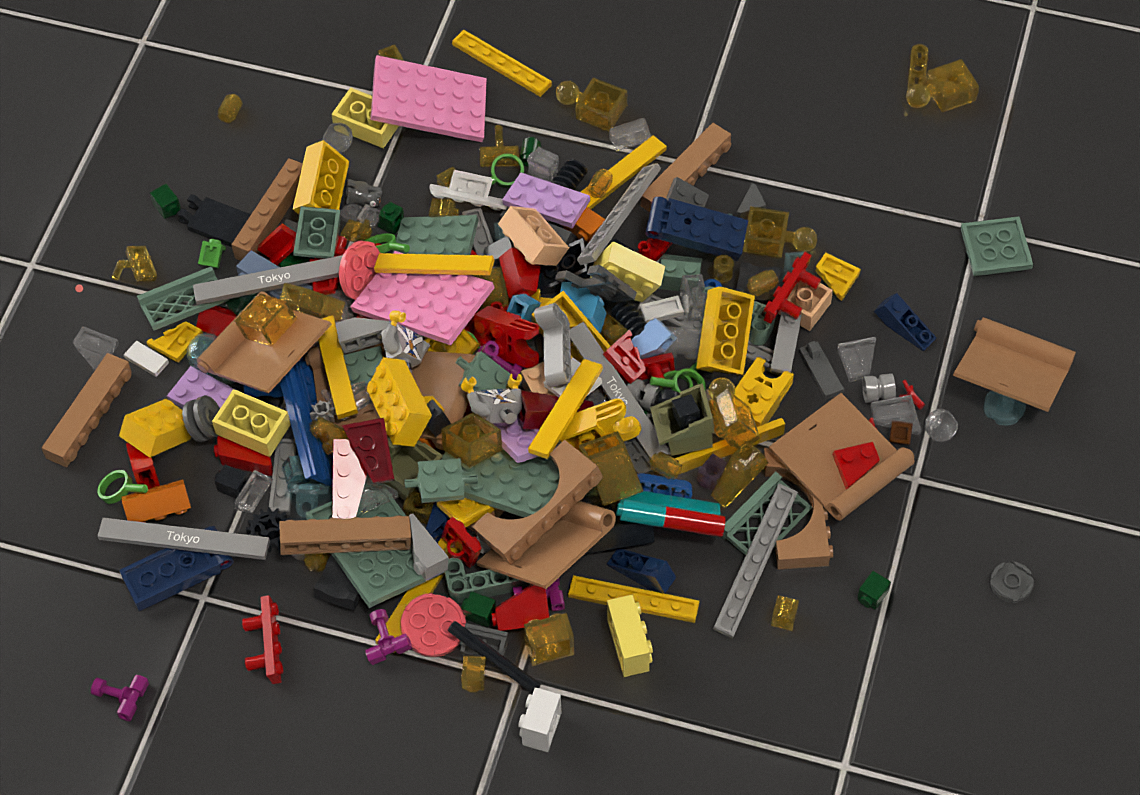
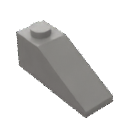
M781 312L770 371L783 373L784 371L791 372L802 315L795 319Z
M354 317L335 323L339 343L344 354L382 343L381 331L386 329L388 323L391 324V321Z
M411 514L409 519L413 567L416 573L422 575L427 581L448 570L449 557L415 515Z

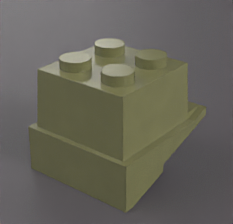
M703 383L680 392V395L650 408L659 444L661 446L668 442L671 456L713 447L712 433H714V423ZM692 394L700 410L701 420L689 424L688 428L681 430L673 415L672 400Z
M388 438L395 481L385 482L384 484L406 501L418 487L405 488L404 479H417L419 461L442 460L443 455L419 440L415 447L392 444L390 438Z

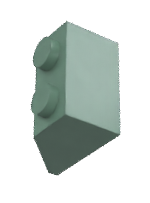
M663 254L661 264L665 266L661 286L658 289L698 293L703 258Z

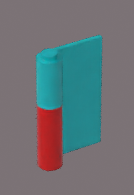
M620 487V503H618L616 515L620 516L621 521L717 537L723 536L725 516H721L719 503Z

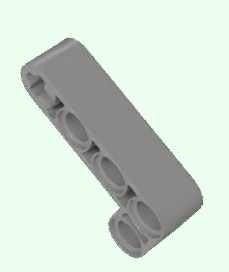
M556 303L535 308L534 316L536 322L544 331V375L546 383L550 388L570 383L571 347L569 320Z

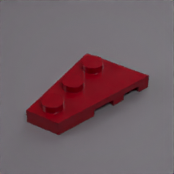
M384 418L342 425L373 484L395 481Z

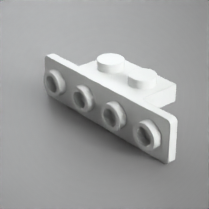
M454 170L449 188L430 184L431 194L440 199L448 197L460 203L467 201L479 207L486 205L493 210L507 209V206L503 205L502 199L488 196L492 184L491 177Z

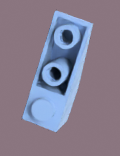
M654 318L631 341L633 346L638 348L640 359H645L664 353L677 337L661 321Z

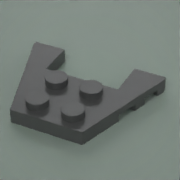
M601 265L589 266L587 274L592 276V278L582 279L567 270L557 272L555 278L560 282L563 279L572 282L571 286L577 289L587 288L591 294L598 295L600 298L612 303L635 300L637 294L630 285L621 281Z

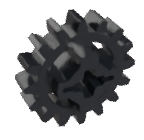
M268 507L267 512L260 509L259 515L253 513L254 520L247 521L249 527H246L247 534L257 536V531L261 537H269L268 552H271L273 547L276 550H280V525L278 523L291 520L287 518L286 512L280 514L279 508L272 512L271 508Z

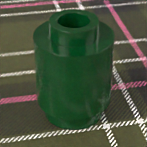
M528 137L522 141L520 159L523 165L528 167L535 166L539 161L541 142L535 137Z

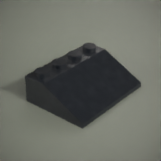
M620 491L584 496L580 500L609 509L616 516L613 528L586 553L604 552L616 548L623 549L629 546L646 545L654 542L653 526L621 521L620 516L616 515L617 506L620 503Z

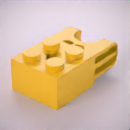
M761 357L755 359L724 404L723 417L747 430L769 422L790 389L794 374L789 371H784L777 378L771 379L763 374L766 360Z
M616 398L577 412L560 438V441L566 440L584 456L590 458L615 449L616 444L637 437L641 431V424L633 416L625 417L626 404L621 399Z

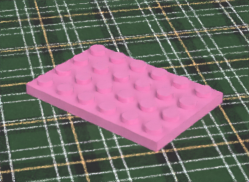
M376 55L370 120L477 142L483 141L486 78Z
M394 251L393 254H403V253ZM377 273L350 307L355 313L375 320L391 321L389 314L394 310L404 312L406 319L402 323L398 322V324L419 335L452 345L495 287L493 282L471 275Z

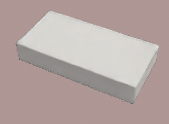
M679 296L640 305V311L646 323L654 318L663 321L684 315Z
M138 341L124 354L125 359L155 377L169 364L167 358Z

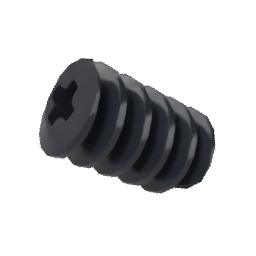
M569 159L564 163L551 183L575 190L576 186L583 180L584 175L588 173V170L581 162Z
M627 301L618 303L611 310L610 315L619 326V329L623 331V334L628 330L631 331V340L636 335H639L647 324L643 322V317L639 316V311L635 310V306L633 304L628 305Z

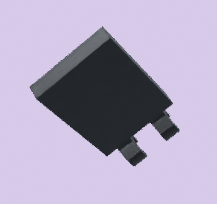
M190 194L187 201L190 202L189 208L197 210L194 216L182 208L177 214L180 216L179 222L187 224L189 231L209 239L219 240L222 244L232 247L231 244L251 216L247 212L208 197L202 201L193 194Z

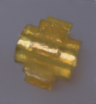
M329 553L304 554L306 557L304 561L310 571L314 570V568L317 571H322L325 569L330 555Z

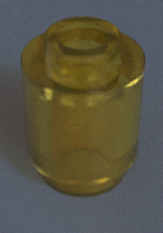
M235 94L225 96L218 109V118L221 121L231 123L235 120L243 105L240 97Z
M600 169L595 172L587 186V190L592 197L602 198L605 196L612 184L613 175L606 169Z
M720 255L715 258L713 276L720 283H726L733 277V259L728 255Z
M765 270L749 278L747 284L749 292L760 296L774 289L775 285L778 284L777 275L773 270Z
M662 451L658 454L655 453L649 463L651 470L668 479L672 478L675 480L682 470V464L679 463V460Z

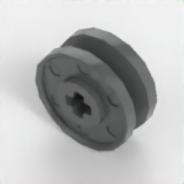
M204 395L186 402L183 406L182 415L186 430L193 439L199 442L219 436L215 433L212 420L220 410V407L212 397Z

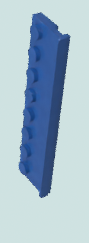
M304 354L281 379L280 385L305 479L311 478L333 487V446L330 435H322L321 425L316 426L315 420H311L310 413L313 412L311 406L317 403V396L311 365H307Z

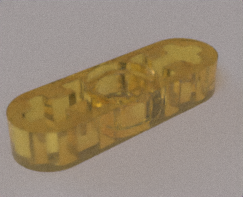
M922 44L914 45L911 50L907 86L913 92H920L925 87L928 48ZM918 52L921 53V59L917 58ZM918 65L921 66L923 69L917 71L913 67ZM915 77L919 78L918 84H915Z

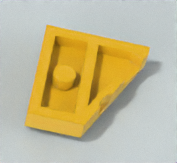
M826 252L816 266L818 275L841 301L861 269Z
M185 321L177 325L176 328L163 332L164 336L156 340L149 339L147 345L179 363L200 339L203 332L198 327Z

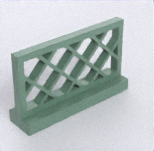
M212 267L137 296L142 312L148 319L153 331L229 301V299L193 306L196 302L193 285L218 280ZM183 301H187V302H188L187 305H182L181 303H182ZM164 309H170L168 313L162 312ZM176 310H182L180 313H175ZM157 318H163L162 320L155 322Z
M776 471L725 523L724 533L721 538L729 540L745 555L752 543L750 541V532H757L758 527H749V519L760 518L761 523L765 514L763 513L762 506L763 504L770 503L771 499L769 498L773 496L777 485L780 483L789 487L781 480L782 476ZM798 494L793 504L801 505L804 510L802 513H792L791 507L787 516L790 525L782 527L780 531L782 533L778 536L777 540H783L812 509V506ZM736 532H746L747 541H738L733 535Z

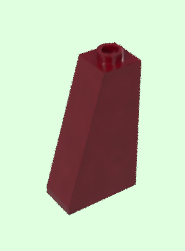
M521 390L522 408L518 415L522 429H540L559 397ZM584 400L577 412L593 407V401Z

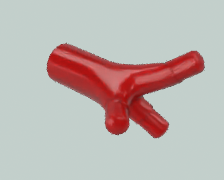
M903 380L902 382L907 394L899 395V398L910 400L921 410L925 403L916 395L913 385L909 386L907 381Z

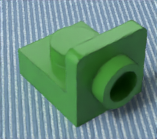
M210 239L209 242L203 241L198 264L219 269L222 251H225L226 247L219 240Z

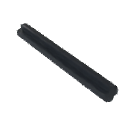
M454 621L449 626L448 631L529 692L533 694L535 688H540L541 684L457 621Z

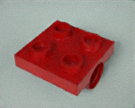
M452 517L446 522L441 537L447 543L445 553L449 559L458 558L471 568L477 562L482 549L481 544L476 537L471 536L466 531V527L461 521H457ZM450 548H457L460 552L454 553Z

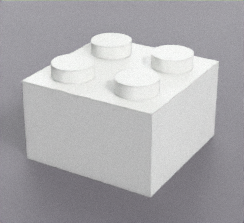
M535 688L533 694L528 695L526 714H522L520 717L519 727L521 729L519 736L522 737V744L524 746L548 752L561 716V695Z

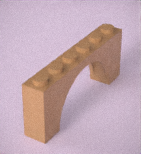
M566 440L550 453L553 462L559 468L560 478L554 496L541 510L528 517L514 520L501 519L487 512L472 526L478 537L510 565L521 558L527 549L534 545L546 531L550 530L562 516L566 515L578 501L582 500L604 478L598 466Z
M764 448L763 463L765 477H771L776 471L782 476V479L798 486L805 493L812 506V517L802 531L790 538L776 541L777 570L829 566V560L833 558V546L828 544L831 534L830 527L826 526L825 520H828L827 510L823 508V505L769 448Z

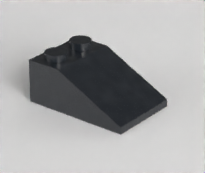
M584 238L567 245L569 249L557 266L541 265L537 289H540L541 295L561 291L562 282L555 279L557 272L567 270L582 279L590 278L587 272L589 266H593L594 262L580 265L577 261L579 255L588 244Z

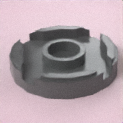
M1003 562L994 568L990 577V586L993 593L999 599L1017 603L1024 601L1030 596L1034 587L1033 575L1025 565L1019 562Z

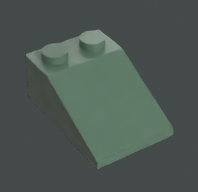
M301 206L294 256L325 259L334 257L340 230V210Z

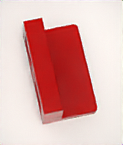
M282 223L258 245L257 250L269 257L270 262L278 265L294 251L297 233Z
M214 306L199 312L196 327L203 332L219 336L239 313Z

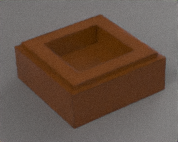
M892 420L889 442L910 444L913 423Z

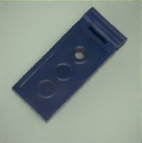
M654 197L645 234L652 239L663 240L738 261L743 251L748 220L671 198L667 200L664 197Z
M209 526L204 529L218 531L215 526ZM165 548L120 569L119 572L138 611H141L221 573V570L229 568L234 563V560L229 555Z

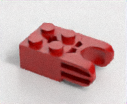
M487 306L474 314V336L480 344L479 347L484 346L488 341H494L499 346L497 356L504 361L516 363L525 368H531L539 364V353L531 349L526 340H530L539 334L538 324L521 319L519 315L491 306Z

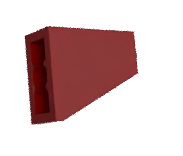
M511 247L499 257L508 296L510 299H512L513 295L527 294L531 297L537 292L541 265L530 264L526 261L521 251Z
M217 437L218 445H214L215 456L220 457L222 465L267 476L273 475L271 456L268 457L224 437Z
M127 443L126 447L136 483L147 485L148 489L160 486L152 457H148L133 445Z
M531 584L496 606L495 613H491L493 626H497L499 631L550 624L546 589Z

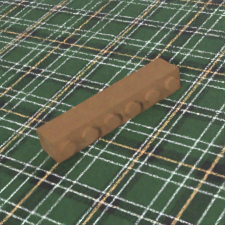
M712 123L646 189L641 196V207L650 212L653 198H666L673 179L676 177L694 186L696 180L700 176H704L708 168L712 164H716L719 157L730 149L731 133Z
M288 158L231 244L235 259L241 261L251 250L259 255L258 245L276 229L295 200L303 163Z
M109 353L105 355L42 446L46 459L64 467H68L70 462L75 460L80 447L86 444L91 431L98 426L102 415L109 410L113 399L120 394L121 387L130 379L132 371L128 361Z
M409 516L280 521L281 555L409 550L411 546Z

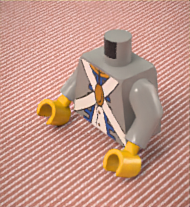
M394 310L389 314L391 324L388 323L387 328L381 331L382 343L385 348L386 357L405 360L412 373V368L422 362L425 353L430 347V341L434 339L425 337V340H423V336L398 324L397 322L402 323L405 321L406 314Z
M512 374L510 375L507 384L512 390L508 388L474 391L473 388L477 383L476 379L471 377L469 381H467V378L463 380L461 388L463 391L468 392L467 398L471 411L487 422H506L511 424L517 420V414L521 412V389L518 388L522 381L521 374H518L516 380L512 378Z

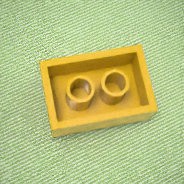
M167 399L125 415L119 434L122 439L148 457L155 456L191 439L183 422V410Z

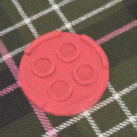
M357 241L351 244L341 259L339 267L340 285L345 295L352 300L358 298L377 274L374 266L380 252L372 242Z
M432 593L423 594L413 599L406 606L401 617V634L406 633L410 638L413 651L428 657L444 656L454 651L460 645L461 641L452 635L448 628L454 621L465 627V615L461 607L453 599Z

